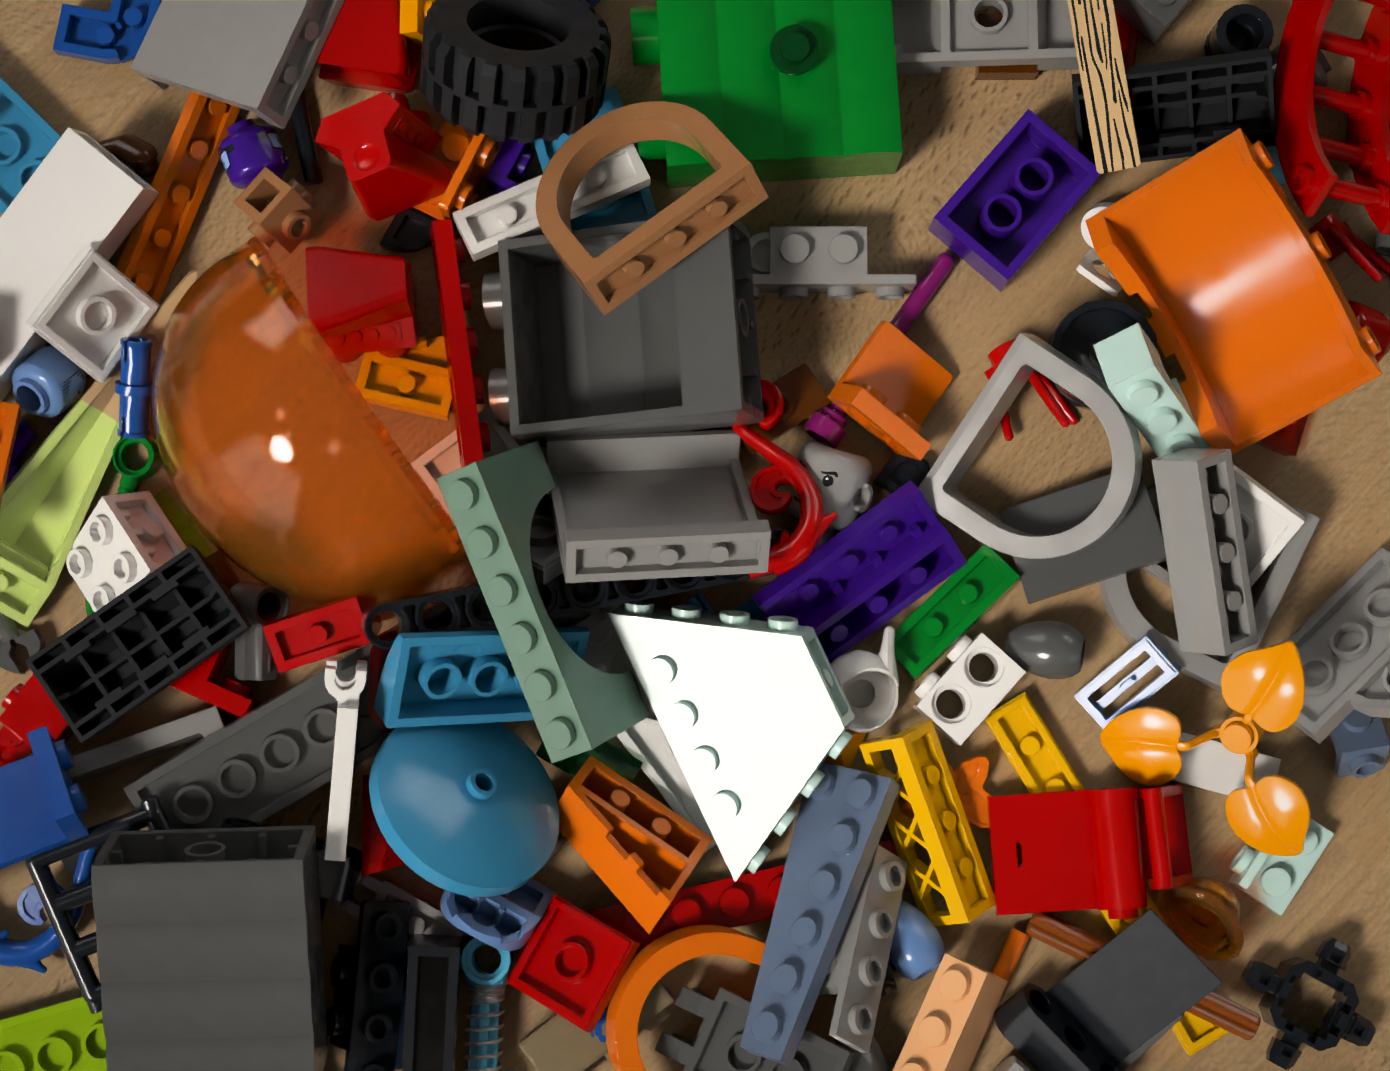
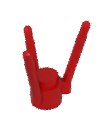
M1335 212L1328 214L1308 230L1310 234L1319 231L1332 254L1328 258L1330 263L1341 257L1344 253H1347L1375 282L1382 280V274L1372 263L1390 278V263L1356 235L1345 221L1342 222Z
M1015 339L1003 343L988 354V359L993 366L984 372L988 381ZM1034 370L1027 381H1030L1060 425L1068 427L1070 424H1077L1078 417L1058 393L1054 385L1046 376ZM1007 410L1000 424L1005 440L1011 441L1014 435L1009 411Z

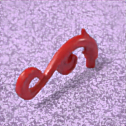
M761 380L762 402L766 406L767 411L764 422H759L761 429L767 431L773 428L781 419L785 403L782 392L775 384L768 380ZM748 425L731 426L733 431L746 444L773 464L759 470L751 480V499L758 511L773 516L783 513L790 506L792 501L791 494L789 492L781 493L777 491L781 485H790L798 495L800 519L797 527L790 536L788 531L782 532L778 545L770 547L768 573L749 574L750 579L775 572L777 577L800 566L811 556L820 538L830 524L838 517V514L832 512L824 515V502L820 489L811 473L797 458L755 432Z

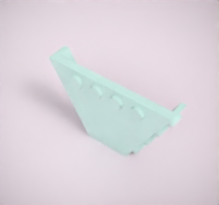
M640 600L622 604L609 612L608 615L731 875L736 882L746 869L755 874L771 852L764 845L771 834L775 832L781 837L797 816L798 812L791 808L798 796L802 794L809 798L826 775L818 769L828 755L836 760L853 737L846 729L855 718L854 713L813 627L798 625V619L790 616H770L767 622L751 620L750 613L739 610L720 611V616L701 614L702 608L696 605L678 604L673 605L672 610L654 608V602L651 600Z

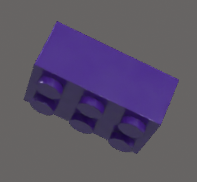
M1028 109L934 216L928 230L1001 292L1090 190L1101 174L1097 172L1096 165Z

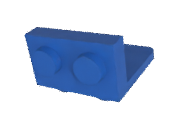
M47 726L27 733L34 755L0 767V869L89 835L82 813L89 811V807L78 782L72 784L68 769L75 767L72 755L66 741L62 739L56 742Z

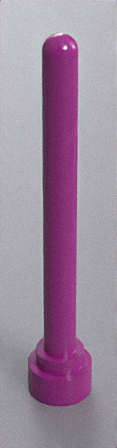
M943 252L936 257L890 322L904 335L953 268L955 260L950 253ZM832 403L829 408L823 407L820 413L815 411L803 428L816 441L828 443L832 448L836 449L846 435L843 429L848 424L845 420L848 414Z

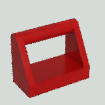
M358 592L265 622L262 629L278 672L291 670L371 644L362 633L361 618L364 611L372 604ZM379 613L372 621V631L375 636L378 635L382 627Z
M1182 784L1138 787L1146 887L1154 890L1170 889L1193 882Z

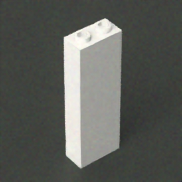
M70 127L66 129L0 217V401H3L13 387L12 375L15 368L47 343L44 338L28 327L25 322L84 245H87L109 261L160 194L87 133Z

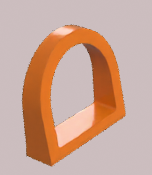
M695 925L667 933L641 950L630 962L608 1006L605 1028L606 1044L614 1071H646L638 1047L637 1035L640 1013L648 994L667 972L685 961L707 955L733 956L760 966L766 941L729 927Z

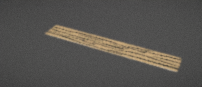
M1067 0L1096 170L1098 173L1103 174L1138 167L1141 161L1113 0Z

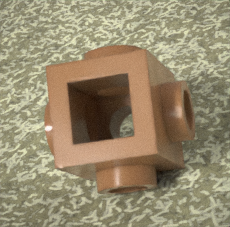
M266 167L233 202L253 221L247 229L269 248L276 241L290 254L322 219L309 205L314 198L310 192L293 178L288 183H285Z

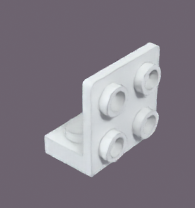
M150 491L108 495L101 497L76 537L67 555L65 566L93 611L96 612L184 551L187 547Z

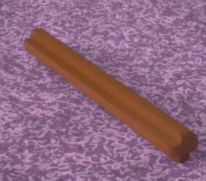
M1048 912L1033 913L1026 928V933L1029 936L1083 962L1108 943V941ZM1213 991L1187 1010V1012L1245 1040H1251L1255 1036L1261 1023L1259 1013Z

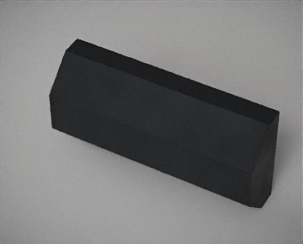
M1270 48L1124 67L1141 163L1194 156L1241 128L1252 144L1260 140L1265 147L1276 146L1273 69ZM1080 73L1071 74L1079 152L1095 165Z
M191 545L25 660V662L78 740L86 744L251 629V626L240 604L220 575L200 551Z

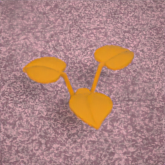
M1289 640L1270 647L1249 650L1231 660L1222 673L1221 689L1225 702L1233 711L1222 725H1215L1211 730L1190 740L1179 741L1182 734V725L1179 718L1166 709L1146 706L1134 708L1116 716L1101 732L1102 746L1125 775L1140 784L1156 786L1167 783L1180 772L1183 764L1180 751H1188L1211 739L1220 738L1226 749L1235 754H1245L1246 756L1244 781L1247 787L1233 790L1225 800V813L1232 830L1243 842L1267 854L1296 856L1304 850L1305 838L1310 825L1311 810L1302 788L1296 782L1281 775H1266L1258 780L1257 783L1254 779L1255 760L1259 755L1256 748L1257 744L1267 731L1279 732L1291 726L1300 715L1304 705L1305 673L1294 641Z

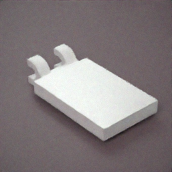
M327 658L324 676L325 687L329 694L338 701L325 860L345 862L359 695L366 683L367 661L357 660L355 675L349 679H344L337 673V658Z

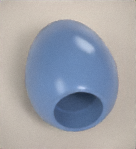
M901 900L888 962L901 976L910 980H918L939 967L945 954L944 943L933 923L916 907Z

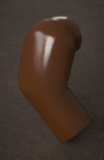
M124 134L98 142L120 161L123 160L133 165L135 173L141 178L156 174L160 165L156 159L159 154L153 145L131 134Z

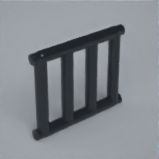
M151 795L140 802L142 807L87 828L89 835L25 859V864L81 994L92 1014L102 1011L101 982L99 983L88 957L97 953L96 932L80 937L68 911L93 901L92 882L90 880L60 892L49 865L104 844L111 831H137L148 826L150 830H173L157 795Z

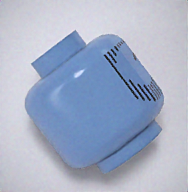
M44 346L15 368L12 375L13 396L16 402L20 404V407L27 413L44 418H53L64 412L82 397L86 389V375L84 370L54 346Z

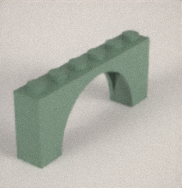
M538 441L476 461L436 478L551 763L592 750L649 717L631 670L625 673L611 674L600 671L586 663L567 645L544 607L532 568L530 531L533 515L539 501L556 485Z

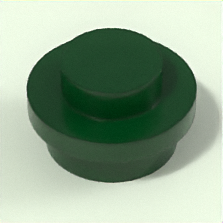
M790 25L780 29L774 35L770 44L772 63L779 71L787 75L797 76L807 73L815 66L819 57V43L816 36L809 29L799 25Z

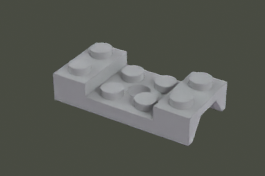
M892 0L897 75L941 74V67L1037 65V70L1079 69L1067 0ZM984 6H993L999 9L1003 18L993 27H984L976 21V12Z

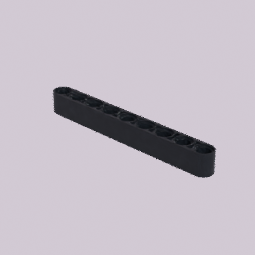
M770 528L771 538L777 537L780 540L782 532L788 530ZM775 572L770 573V574H767V575H764V576L774 575ZM561 573L545 585H542L546 593L544 607L549 617L553 618L748 580L750 576L749 574L686 577L680 582H675L672 578L642 579L640 585L631 592L626 591L620 581L593 582L594 590L592 595L586 600L578 601L572 594V583H565L564 574ZM479 583L380 601L370 605L364 611L361 618V630L364 637L371 644L381 649H391L399 633L487 631L497 628L492 617L486 620H479L473 613L472 603L475 597L482 593ZM440 601L447 608L448 619L441 628L428 629L422 620L423 610L429 603ZM383 611L393 612L398 619L397 632L388 639H379L372 631L374 617Z

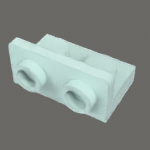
M1310 818L1304 850L1299 855L1276 856L1244 845L1230 864V870L1234 873L1228 882L1276 915L1282 916L1334 836V833Z

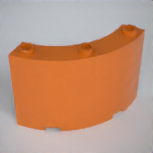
M1241 128L1085 220L1095 253L1115 276L1129 297L1137 293L1150 314L1146 319L1156 334L1157 343L1163 354L1168 359L1173 356L1175 357L1186 378L1179 385L1189 404L1200 435L1213 449H1231L1232 455L1382 375L1375 355L1382 351L1381 347L1367 325L1361 328L1347 298L1326 262V259L1332 256L1326 241L1319 231H1315L1312 234L1308 231L1288 196L1270 169L1275 165L1264 144L1260 140L1252 144Z

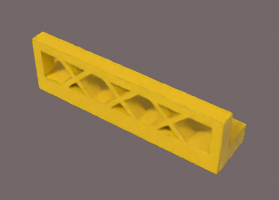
M932 720L917 722L897 735L868 739L859 744L868 772L892 778L901 786L888 817L887 825L899 858L909 863L906 878L918 910L934 926L969 923L994 906V893ZM892 750L898 767L896 775L885 767L880 751ZM899 796L911 803L915 814L913 821L901 812L898 804ZM916 841L927 849L931 859L929 866L918 859L914 849ZM932 887L944 896L949 910H936L930 893Z

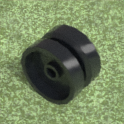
M1108 299L1086 302L1068 313L1057 325L1048 340L1049 345L1098 377L1104 383H1106L1101 366L1094 358V344L1139 323L1159 354L1156 334L1146 317L1128 304ZM1050 380L1058 393L1075 407L1091 410L1075 395Z

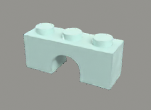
M1139 323L1093 345L1109 390L1158 457L1184 448H1206L1210 446L1199 433L1179 381L1176 377L1171 380L1169 379L1157 349Z

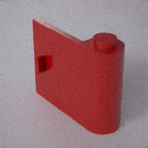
M1138 787L987 796L997 916L1098 909L1108 910L1109 919H1131L1139 917L1138 908L1148 907ZM1019 844H1020L1021 864L1018 866V864L1020 863V854H1019Z

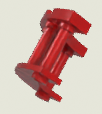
M1293 0L1280 42L1274 81L1275 141L1285 181L1295 202L1305 216L1313 218L1325 197L1364 205L1369 217L1380 233L1390 235V0H1358L1374 5L1361 39L1324 30V25L1334 0ZM1318 49L1354 58L1355 63L1350 93L1314 84ZM1314 104L1347 113L1349 144L1318 136ZM1328 159L1349 164V167L1353 170L1355 183L1337 179L1338 175L1331 167Z

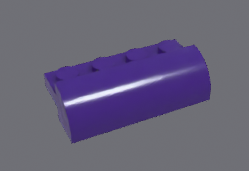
M910 480L814 550L811 556L800 566L780 575L754 594L752 598L767 620L770 616H790L798 619V625L813 627L831 664L838 656L850 650L967 564L948 530L938 521L920 489Z

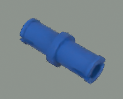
M136 336L122 337L120 339V380L115 381V392L120 395L117 435L130 439L147 438L150 435L148 429L150 396L155 394V383L150 381L153 340Z

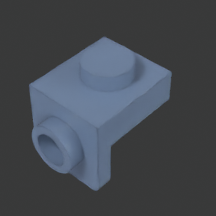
M1354 709L1330 733L1337 754L1334 764L1337 777L1353 775L1354 777L1362 778L1373 775L1379 770L1384 769L1389 753L1390 741L1381 717H1370Z

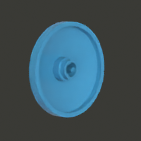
M494 722L395 728L382 742L375 754L370 770L369 794L376 822L396 855L426 881L449 892L464 896H499L518 889L527 883L549 860L559 834L560 815L556 793L545 768L534 752L523 740L504 725Z

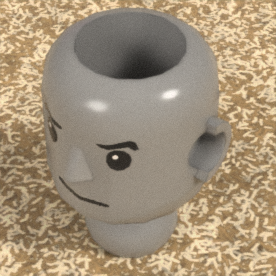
M811 441L801 448L797 459L811 473L820 489L824 502V515L832 512L838 514V517L830 524L820 538L818 545L814 549L816 550L832 538L834 530H843L857 520L861 512L867 510L873 497V489L870 485L872 466L869 459L860 453L839 446L834 449L828 443ZM787 485V492L791 494L792 501L786 510L793 517L800 519L798 495L790 485Z

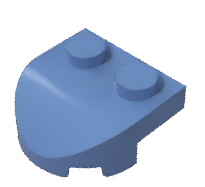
M534 879L509 893L492 897L464 896L444 890L440 900V908L443 916L458 929L494 948L514 951L528 943L556 891Z

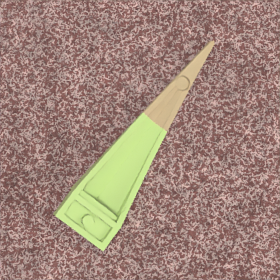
M196 270L188 272L164 300L161 307L138 336L153 340V346L151 347V372L197 279ZM121 360L104 383L96 380L4 488L0 506V613L27 628L57 583L67 560V555L73 546V542L77 537L113 456V449L121 436L117 435L120 395L115 392V381L120 380Z

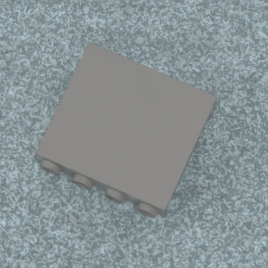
M162 0L130 68L160 89L164 90L168 84L254 112L270 125L285 129L345 0Z
M733 430L546 438V462L556 485L555 488L548 491L565 583L768 573L771 529L768 520H757L739 461L740 437Z

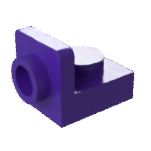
M505 139L485 177L488 189L493 191L491 196L519 185L514 182L515 177L524 178L534 157V153L529 151L530 143H518V140Z

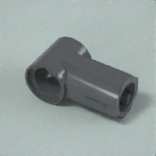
M247 581L236 583L230 591L240 604L251 629L235 639L234 678L257 681L276 680L279 677V672L262 626L265 622L289 615V597L286 591L279 586Z

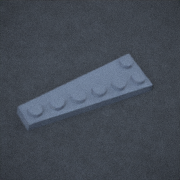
M823 762L818 768L826 774L809 798H806L804 795L802 796L740 1044L742 1049L751 1054L789 1067L792 1064L901 787L892 778Z

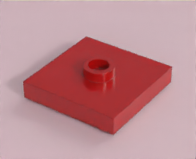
M554 894L506 983L584 1031L593 1033L641 943L565 898Z

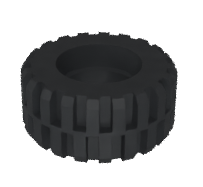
M436 0L427 11V16L424 19L420 71L421 90L436 113H441L444 120L453 126L458 124L463 126L467 133L476 136L480 133L490 136L491 140L505 142V139L518 140V143H532L534 139H543L545 142L558 140L563 133L570 136L591 122L603 106L611 51V35L601 15L596 13L593 6L585 0Z

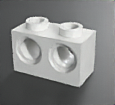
M983 633L977 634L972 640L965 634L946 655L952 663L940 676L932 671L914 691L919 699L912 707L926 720H932L934 727L955 746H960L1026 673L1025 670ZM976 654L987 656L993 664V674L986 682L975 680L969 672L970 660ZM945 690L955 692L961 700V710L952 719L943 717L936 707V700L939 694Z

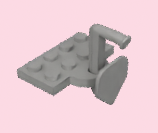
M1383 547L1287 640H1292L1296 644L1305 673L1304 705L1300 715L1293 724L1319 744L1354 709L1370 717L1390 718V552Z

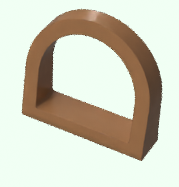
M650 101L627 105L605 113L583 126L564 142L551 158L542 174L536 194V215L542 232L564 266L605 316L769 197L752 164L704 114L679 103ZM648 140L677 142L701 154L715 169L716 172L598 257H591L572 233L570 211L578 186L586 174L600 160L624 146Z

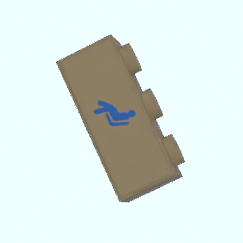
M640 950L636 951L634 957L640 952ZM662 979L655 984L643 1004L638 1029L644 1025L650 1031L672 1014L667 1006L674 1002V995ZM609 1003L593 1033L584 1031L555 1013L524 1036L518 1045L537 1071H591L589 1066L603 1055L610 1061L605 1031Z

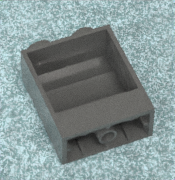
M739 220L735 221L605 316L564 266L545 235L498 241L500 271L487 272L484 275L482 301L485 316L490 327L493 330L504 329L506 366L496 367L491 370L488 380V395L495 421L500 426L510 425L511 436L528 443L538 441L540 447H546V438L684 432L764 422L749 229ZM646 221L573 230L572 233L591 257L595 258Z
M315 825L111 831L91 865L92 898L96 922L97 958L101 981L107 1071H323L329 1045Z

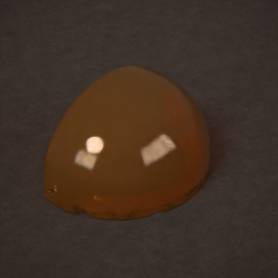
M254 236L213 263L188 288L170 315L157 347L151 384L152 422L161 460L174 492L199 530L224 556L263 584L272 585L275 589L277 588V590L291 597L321 605L358 594L363 600L372 605L380 601L421 594L470 562L455 524L440 501L435 498L420 474L399 448L303 309L298 298L286 282L285 277L270 257L268 249L257 236Z

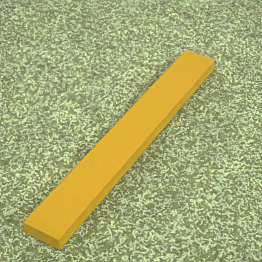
M1026 692L1020 693L995 708L984 719V722L1028 794L1085 790ZM1146 891L1148 907L1138 908L1139 917L1151 908L1165 922ZM1099 910L1115 937L1138 919H1109L1108 910ZM1187 1011L1184 1017L1171 1028L1188 1056L1193 1055L1229 1033Z

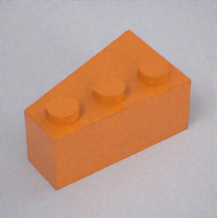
M590 755L568 784L557 803L559 806V831L645 931L650 934L713 838L592 755Z

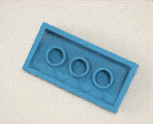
M586 627L556 628L567 645L584 660L590 631ZM498 630L399 633L393 642L381 673L374 703V709L386 728L534 720Z

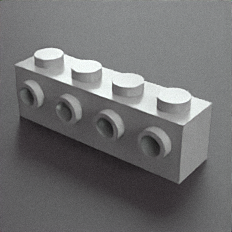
M1184 448L1152 459L1180 651L1227 656L1258 643L1231 449Z

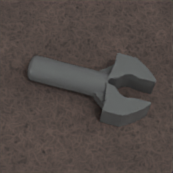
M0 613V667L13 673L25 674L20 663L15 659V642L24 645L31 657L45 647V641L38 629H31L28 632L21 630L13 619Z

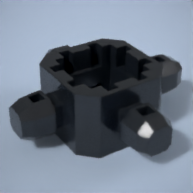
M1329 937L1322 942L1315 953V956L1318 957L1316 963L1300 957H1294L1281 961L1276 970V968L1263 962L1249 961L1242 973L1241 979L1254 991L1263 995L1259 1003L1263 1021L1280 1030L1277 1038L1273 1036L1266 1051V1060L1285 1070L1293 1067L1302 1054L1298 1050L1301 1043L1318 1051L1336 1047L1341 1038L1357 1046H1368L1376 1032V1028L1371 1021L1354 1012L1359 1004L1354 984L1337 976L1339 969L1345 971L1351 956V949L1348 945L1335 938ZM1303 973L1335 991L1332 999L1336 1000L1333 1007H1329L1323 1019L1324 1024L1322 1028L1316 1027L1313 1034L1281 1016L1284 1008L1281 1007L1284 999L1287 1000L1294 986L1292 984L1295 978L1300 979Z

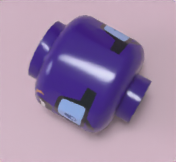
M253 119L241 120L228 127L227 132L229 135L219 144L218 153L232 186L238 189H246L264 167L283 180L282 175L288 169L289 160L275 128L268 124H255Z

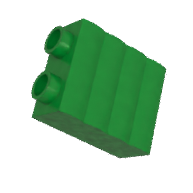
M656 0V6L630 7L633 66L660 65L662 100L655 101L679 103L704 114L752 164L761 182L896 173L903 149L892 0ZM790 25H799L809 29L816 36L819 43V57L815 66L807 73L797 76L787 75L779 71L772 63L770 57V44L774 35L780 29ZM666 140L638 142L641 160L666 159L668 188L693 187L716 172L701 154L686 145Z

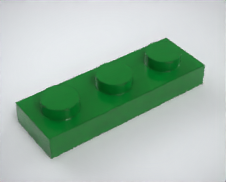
M984 544L966 561L967 564L958 569L895 630L896 662L915 681L1020 581V576L987 545Z

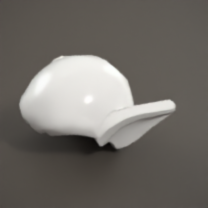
M887 626L884 629L880 651L877 655L869 651L855 650L838 656L831 663V667L855 716L847 729L856 733H869L883 727L894 716L898 707L899 678L895 659V630L891 626Z

